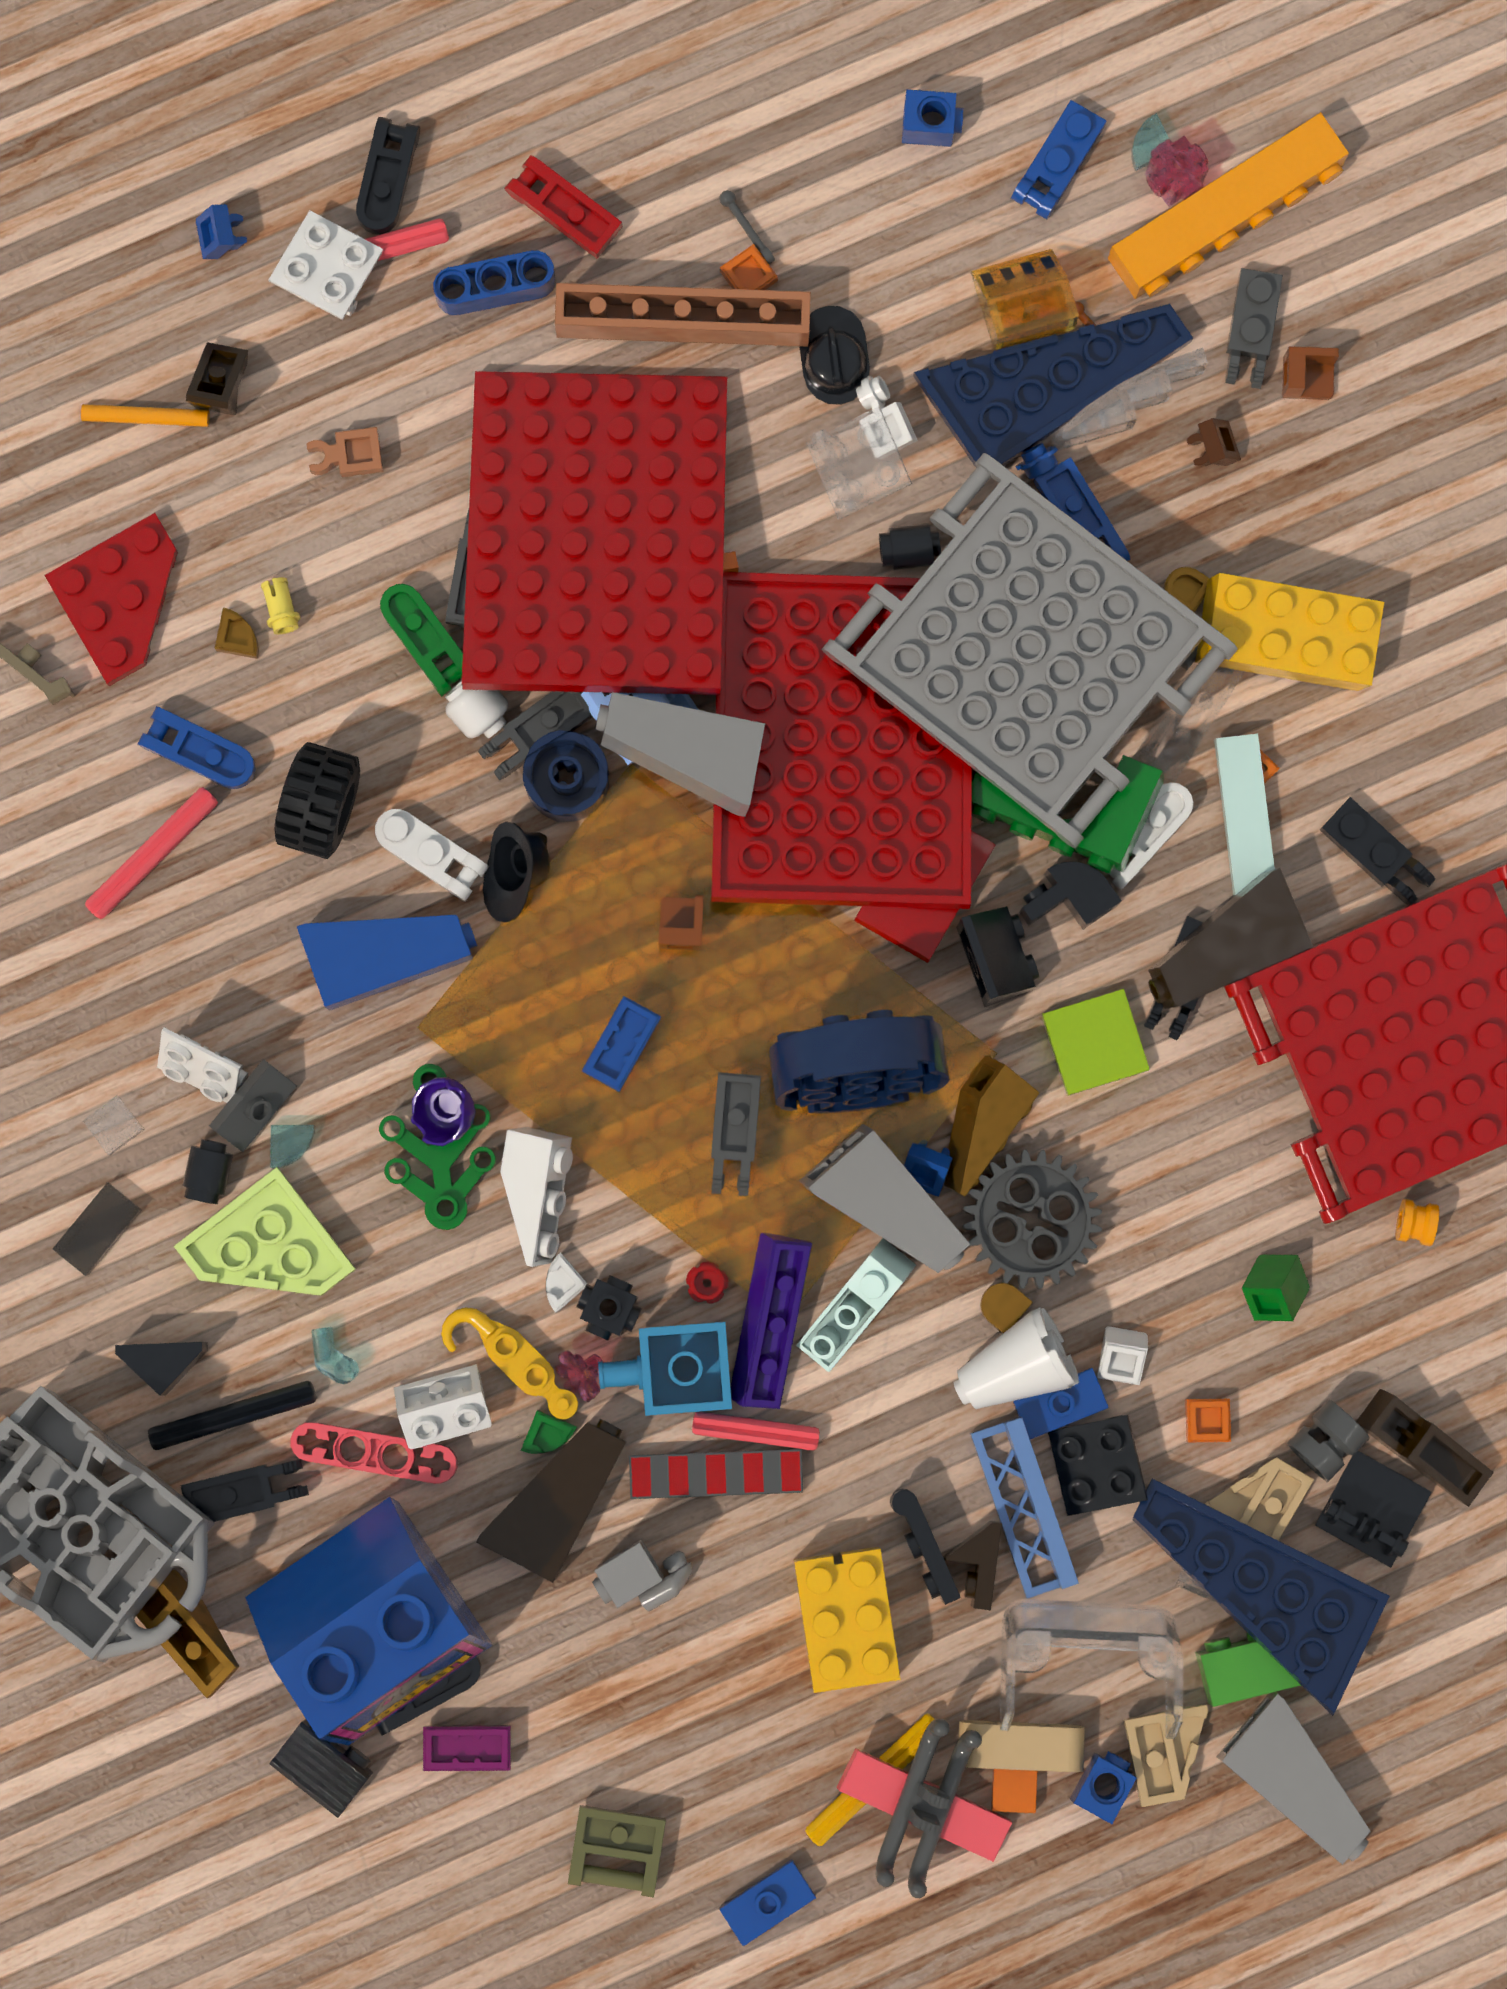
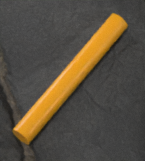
M82 404L81 420L90 422L209 427L210 413L209 410Z

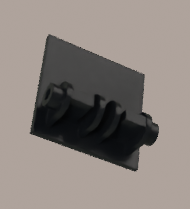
M1128 1415L1115 1416L1105 1420L1048 1432L1067 1516L1148 1500Z
M1357 1451L1349 1460L1315 1526L1391 1568L1397 1556L1401 1557L1406 1551L1409 1544L1406 1539L1432 1492Z

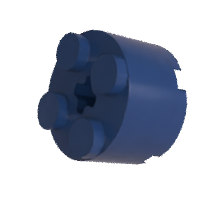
M558 730L542 736L530 747L523 766V782L531 803L546 817L556 822H574L584 819L593 814L602 805L609 791L610 778L607 760L602 749L590 737L576 732ZM563 768L569 773L576 771L573 775L574 782L569 785L565 781L558 783L557 781L560 779L558 771Z

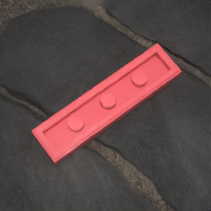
M855 1748L837 1785V1789L893 1816L909 1772ZM924 1780L925 1784L934 1786L936 1788H940L939 1786ZM956 1794L940 1838L994 1862L1012 1825V1821Z

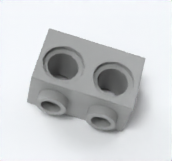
M642 1539L598 1565L594 1570L598 1577L592 1583L604 1603L607 1604L613 1600L618 1609L663 1581L664 1575Z

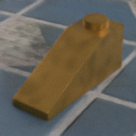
M172 1570L136 1616L147 1629L158 1626L168 1614L182 1624L173 1636L160 1645L206 1698H211L239 1668V1665L204 1601L201 1599L193 1612L178 1602L185 1593L188 1583L177 1570Z

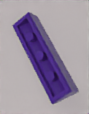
M771 1233L760 1234L730 1387L731 1399L742 1407L780 1409L812 1243L809 1241Z

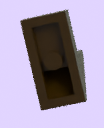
M207 342L186 393V401L195 408L236 415L238 387L248 364V350Z
M989 1521L943 1556L944 1560L976 1564L975 1572H967L964 1597L972 1598L971 1606L975 1609L991 1611L1002 1527L1000 1522Z

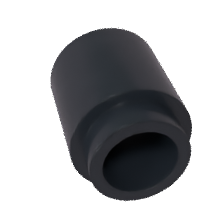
M929 523L889 528L887 533H879L882 567L893 566V570L931 566L934 562V557L941 554L939 532L931 531Z
M201 1139L200 1146L191 1145L182 1186L186 1187L185 1198L218 1204L220 1195L225 1194L233 1154L225 1152L227 1144Z

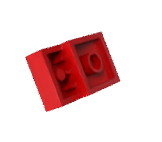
M972 830L971 887L996 844ZM862 906L854 921L928 963L959 909Z

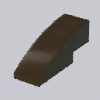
M1379 1389L1356 1421L1373 1438L1468 1507L1494 1473L1436 1425L1425 1420L1398 1397L1383 1389Z

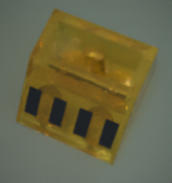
M1052 249L971 271L994 350L1075 330L1079 318L1078 310L1068 277Z

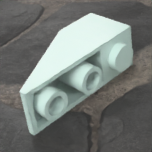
M882 1238L796 1346L826 1371L830 1372L903 1284L916 1264Z

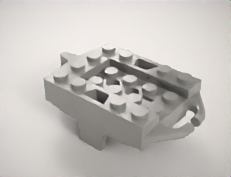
M40 1386L10 1417L7 1416L0 1423V1592L11 1602L34 1612L91 1660L106 1663L109 1658L150 1649L166 1642L182 1626L178 1620L168 1614L158 1626L151 1629H143L135 1623V1617L175 1566L182 1567L188 1576L187 1589L178 1602L189 1611H194L206 1588L208 1576V1531L215 1522L58 1394ZM108 1458L117 1466L130 1473L113 1485L102 1477ZM32 1486L36 1487L34 1492H28ZM57 1498L60 1502V1511L53 1519L48 1520L46 1507L52 1500ZM90 1525L93 1537L90 1543L81 1547L78 1542V1534L83 1527ZM109 1548L117 1554L115 1559L111 1558L110 1560L104 1555ZM29 1563L41 1571L35 1592L13 1575V1573Z

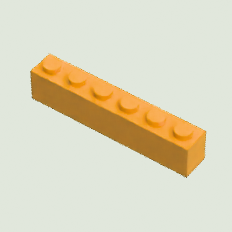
M1320 112L1113 245L1108 260L1135 299L1145 293L1152 297L1170 284L1168 278L1180 270L1185 275L1199 267L1205 261L1203 256L1216 248L1218 252H1222L1232 246L1240 238L1238 236L1239 232L1249 226L1256 230L1274 217L1272 211L1284 203L1288 208L1299 203L1309 194L1307 189L1319 181L1322 185H1326L1336 179L1344 171L1342 166L1349 152Z

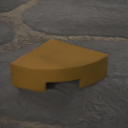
M223 608L215 650L258 659V641L251 626L238 613Z

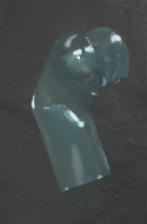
M333 1327L312 1329L316 1369L336 1383L347 1384L354 1380L359 1373L358 1363L335 1349Z

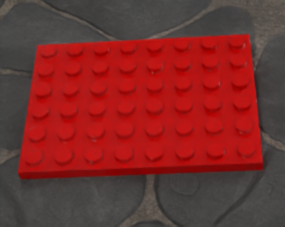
M475 371L462 662L463 690L721 695L727 376Z
M748 572L723 573L721 695H716L715 713L765 723L751 803L746 816L735 815L713 803L711 902L970 909L972 767L822 651V648L829 639L835 640L870 598L867 593L876 583L902 601L920 578ZM882 608L847 651L856 657L890 616L891 612Z

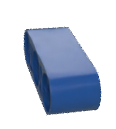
M539 250L526 251L443 269L435 277L433 290L438 306L444 313L462 315L548 296L555 286V271L553 262L546 253ZM534 267H540L547 272L546 277L539 282L527 280L525 274ZM491 276H500L506 280L505 285L499 290H489L483 286L485 281ZM451 284L461 285L465 289L463 294L456 299L446 298L442 293Z

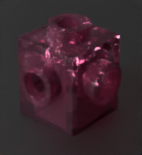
M1185 135L1174 143L1171 139H1167L1151 151L1150 156L1152 158L1145 172L1146 181L1153 193L1158 197H1162L1168 207H1171L1181 199L1185 200L1205 187L1203 182L1209 170L1207 167L1208 159L1200 146L1196 143L1191 145ZM1177 162L1181 169L1175 168L1173 164Z

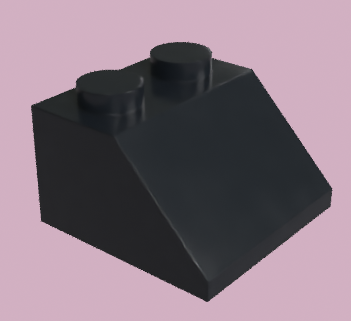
M1006 906L962 917L956 928L984 1007L1033 991L1036 987L1034 980L1039 978V972L1032 954L1024 955L1019 940L1025 938V933L1018 914L1011 916Z

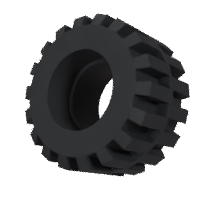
M311 742L303 745L291 764L279 800L274 827L275 839L278 845L324 859L330 858L337 850L343 838L355 802L360 779V764L357 756Z

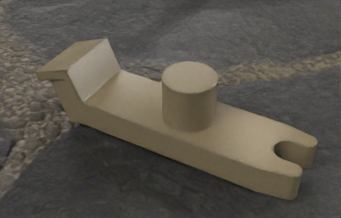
M0 643V658L43 691L52 705L68 696L75 697L74 692L64 677L50 683L32 669L42 655L28 643L17 656Z

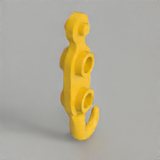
M465 1307L457 1309L447 1316L442 1325L441 1335L444 1345L450 1352L456 1350V1345L452 1340L453 1329L460 1323H470L479 1331L490 1359L523 1392L531 1396H543L546 1398L550 1413L557 1419H568L576 1413L578 1400L575 1394L556 1386L555 1372L551 1364L518 1331L491 1320L485 1313L476 1308Z

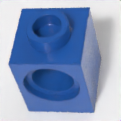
M906 89L902 143L951 147L954 133H962L963 108L956 107L957 93ZM928 112H936L943 117L944 121L939 125H929L923 120L922 116Z
M1110 1751L1107 1752L1105 1758L1094 1752L1070 1797L1071 1801L1108 1823L1113 1824L1137 1779L1133 1773L1128 1771L1131 1763ZM1103 1773H1111L1116 1777L1117 1784L1115 1790L1106 1796L1096 1794L1094 1790L1096 1778Z

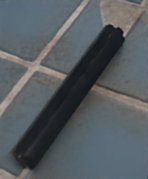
M304 1381L158 1425L148 1430L149 1442L153 1450H160L306 1406L316 1401L315 1390L311 1381Z

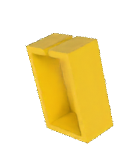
M879 1547L840 1552L841 1561L843 1562L840 1564H834L832 1554L793 1559L814 1693L901 1680L882 1554Z

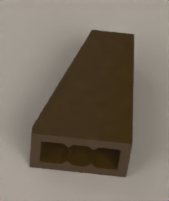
M1278 868L1260 874L1148 969L1152 978L1148 982L1149 988L1157 1003H1162L1164 1009L1178 1007L1313 947L1281 869Z
M599 1419L597 1425L587 1422L479 1535L476 1543L553 1583L626 1444L625 1440L619 1438L623 1430L602 1419Z

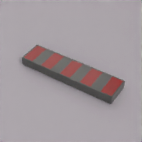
M802 1449L629 1455L630 1499L803 1493Z

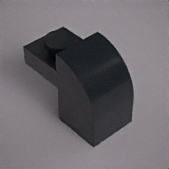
M1063 862L1048 868L1044 874L1052 887L1047 889L1043 883L1024 896L1023 899L1027 904L1021 908L1019 913L1028 926H1030L1064 902L1084 930L1117 907L1122 900L1104 875L1094 867L1081 862Z

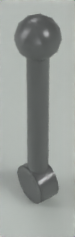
M729 190L723 191L719 197L720 203L723 206L729 207L768 264L774 262L775 259L771 251L765 247L735 203V194Z

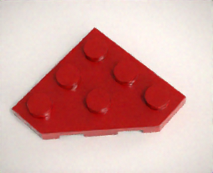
M156 513L151 514L44 575L108 686L146 666L155 626L158 625L166 597V587L172 568H174L178 551Z

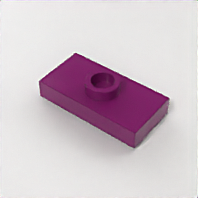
M511 1725L423 1727V1771L511 1770Z

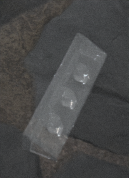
M1193 662L1177 685L1176 691L1199 663ZM1218 667L1190 701L1192 706L1184 716L1179 715L1165 704L1132 757L1142 763L1162 770L1164 777L1175 783L1245 671ZM1231 674L1216 699L1213 700L1228 675ZM1207 709H1209L1191 737V732L1199 722L1204 712ZM1186 745L1172 768H1169L1182 746Z

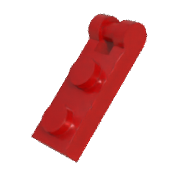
M530 155L522 165L524 171L517 179L512 178L504 188L505 191L517 202L527 206L598 259L623 227L622 221L542 161ZM537 180L546 184L538 195L531 190V187Z

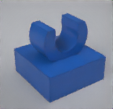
M227 204L211 205L195 219L203 259H219L229 249L237 250L247 242V237H236L233 235L232 227H237L242 223L243 216L240 214L229 215Z
M924 1139L919 1144L912 1143L904 1167L927 1193L939 1197L953 1157L949 1156L948 1148L944 1147L941 1153L927 1148L928 1141Z

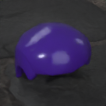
M437 1077L420 1085L412 1098L413 1115L411 1116V1122L422 1132L423 1142L443 1147L462 1138L474 1123L476 1112L474 1101L470 1093L459 1081L449 1077Z

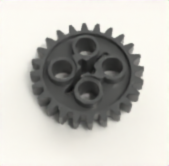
M1022 1150L1019 1163H1016L1010 1154H1006L1004 1156L1006 1168L1002 1169L996 1163H990L989 1167L993 1177L990 1179L981 1174L978 1179L979 1183L983 1186L982 1190L970 1189L967 1193L976 1200L975 1205L963 1207L964 1212L974 1216V1221L962 1225V1228L965 1230L975 1231L976 1236L968 1241L970 1243L969 1246L980 1245L982 1249L975 1258L976 1262L986 1258L992 1261L987 1271L989 1275L996 1272L999 1268L1004 1270L1002 1283L1007 1284L1013 1275L1018 1276L1019 1288L1024 1289L1028 1279L1033 1278L1037 1289H1042L1044 1276H1049L1054 1285L1060 1284L1059 1271L1063 1270L1067 1275L1073 1277L1076 1275L1072 1265L1074 1260L1084 1265L1089 1262L1081 1252L1083 1248H1097V1245L1088 1237L1089 1233L1102 1232L1101 1227L1091 1223V1218L1102 1214V1210L1090 1208L1089 1202L1094 1200L1098 1193H1084L1083 1188L1090 1180L1089 1177L1076 1181L1073 1176L1077 1165L1073 1164L1066 1170L1061 1169V1155H1058L1050 1164L1046 1163L1045 1150H1041L1038 1153L1036 1161H1031L1028 1151ZM1022 1179L1031 1185L1032 1197L1028 1202L1019 1203L1011 1197L1009 1189L1014 1180ZM1054 1197H1064L1070 1202L1072 1210L1068 1219L1061 1221L1052 1217L1049 1205ZM999 1201L1004 1202L1024 1213H1029L1033 1208H1036L1039 1211L1038 1218L1040 1220L1063 1228L1068 1234L1066 1237H1061L1041 1226H1035L1029 1231L1025 1228L1027 1224L1025 1219L998 1209L997 1203ZM997 1219H1008L1015 1226V1236L1010 1242H1000L994 1237L992 1228ZM1038 1236H1047L1054 1243V1254L1048 1260L1037 1258L1032 1251V1243Z

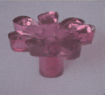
M569 1350L558 1355L561 1364L555 1366V1370L560 1377L568 1379L564 1383V1389L574 1394L579 1390L581 1398L586 1402H590L591 1399H594L600 1393V1387L595 1378L599 1375L598 1362L603 1361L601 1357L597 1354H592L586 1360H583L579 1354H572Z

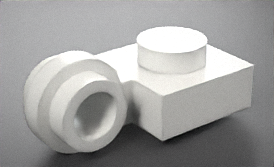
M868 376L862 379L861 385L856 387L857 396L866 410L872 408L874 413L860 420V423L876 459H884L918 441L902 404L894 402L885 407V401L890 399V392L885 381L880 376L875 378Z

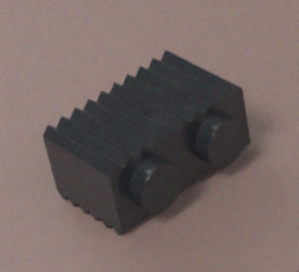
M306 1719L299 1724L269 1763L337 1818H339L373 1774V1771L367 1767L371 1761L362 1752L351 1745L345 1750L338 1743L320 1740Z

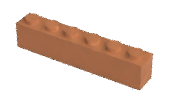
M556 283L555 330L557 338L808 347L811 292Z

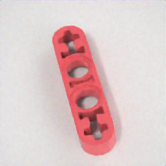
M307 1422L299 1425L293 1431L290 1438V1446L293 1453L299 1459L308 1462L433 1484L444 1483L450 1480L458 1468V1459L455 1452L450 1447L434 1443L423 1446V1451L420 1457L435 1458L437 1451L444 1453L443 1459L450 1462L449 1470H442L440 1477H436L433 1475V1468L424 1465H418L419 1474L410 1472L416 1460L415 1449H409L406 1439L402 1437L317 1422ZM313 1429L316 1430V1438L330 1441V1432H337L338 1436L333 1445L334 1459L326 1458V1454L329 1451L327 1448L317 1447L313 1449L312 1454L305 1453L306 1446L299 1444L300 1436L308 1435L309 1430ZM351 1436L360 1438L365 1445L364 1456L356 1462L346 1460L341 1453L343 1441ZM399 1444L406 1449L408 1460L402 1468L392 1469L385 1464L383 1454L389 1445Z

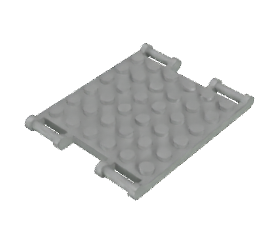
M983 453L975 463L977 468L943 509L938 508L929 518L939 530L953 538L902 601L876 583L867 593L870 598L836 639H829L822 648V651L1051 829L1066 844L1075 849L1084 839L1081 834L1116 791L1122 792L1130 782L1124 774L1105 760L1113 748L1156 696L1162 699L1173 711L1184 716L1192 706L1190 703L1192 698L1224 659L1230 660L1238 648L1227 637L990 455ZM989 478L996 480L999 484L964 526L960 524L956 518ZM881 609H887L891 612L890 616L855 657L847 650ZM1204 640L1212 648L1176 691L1167 682L1199 643ZM1096 772L1104 780L1069 823L1065 822L1059 817V814L1091 775Z

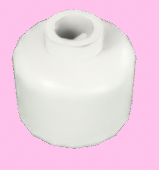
M461 680L445 696L449 701L446 705L447 716L468 738H476L484 734L489 739L507 723L502 716L507 711L508 701L499 690H463Z

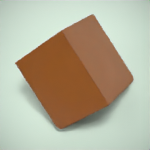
M1289 346L1283 356L1282 398L1330 400L1334 395V365L1339 358V349Z
M695 895V898L663 897L661 899L659 949L702 951L704 895Z

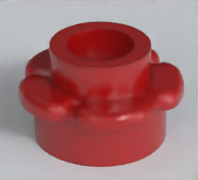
M710 1261L702 1262L699 1267H693L688 1272L686 1283L689 1285V1295L699 1303L707 1301L708 1304H713L720 1301L724 1296L723 1291L727 1289L729 1283L726 1272L720 1270L716 1263ZM705 1279L711 1280L710 1287L703 1285Z

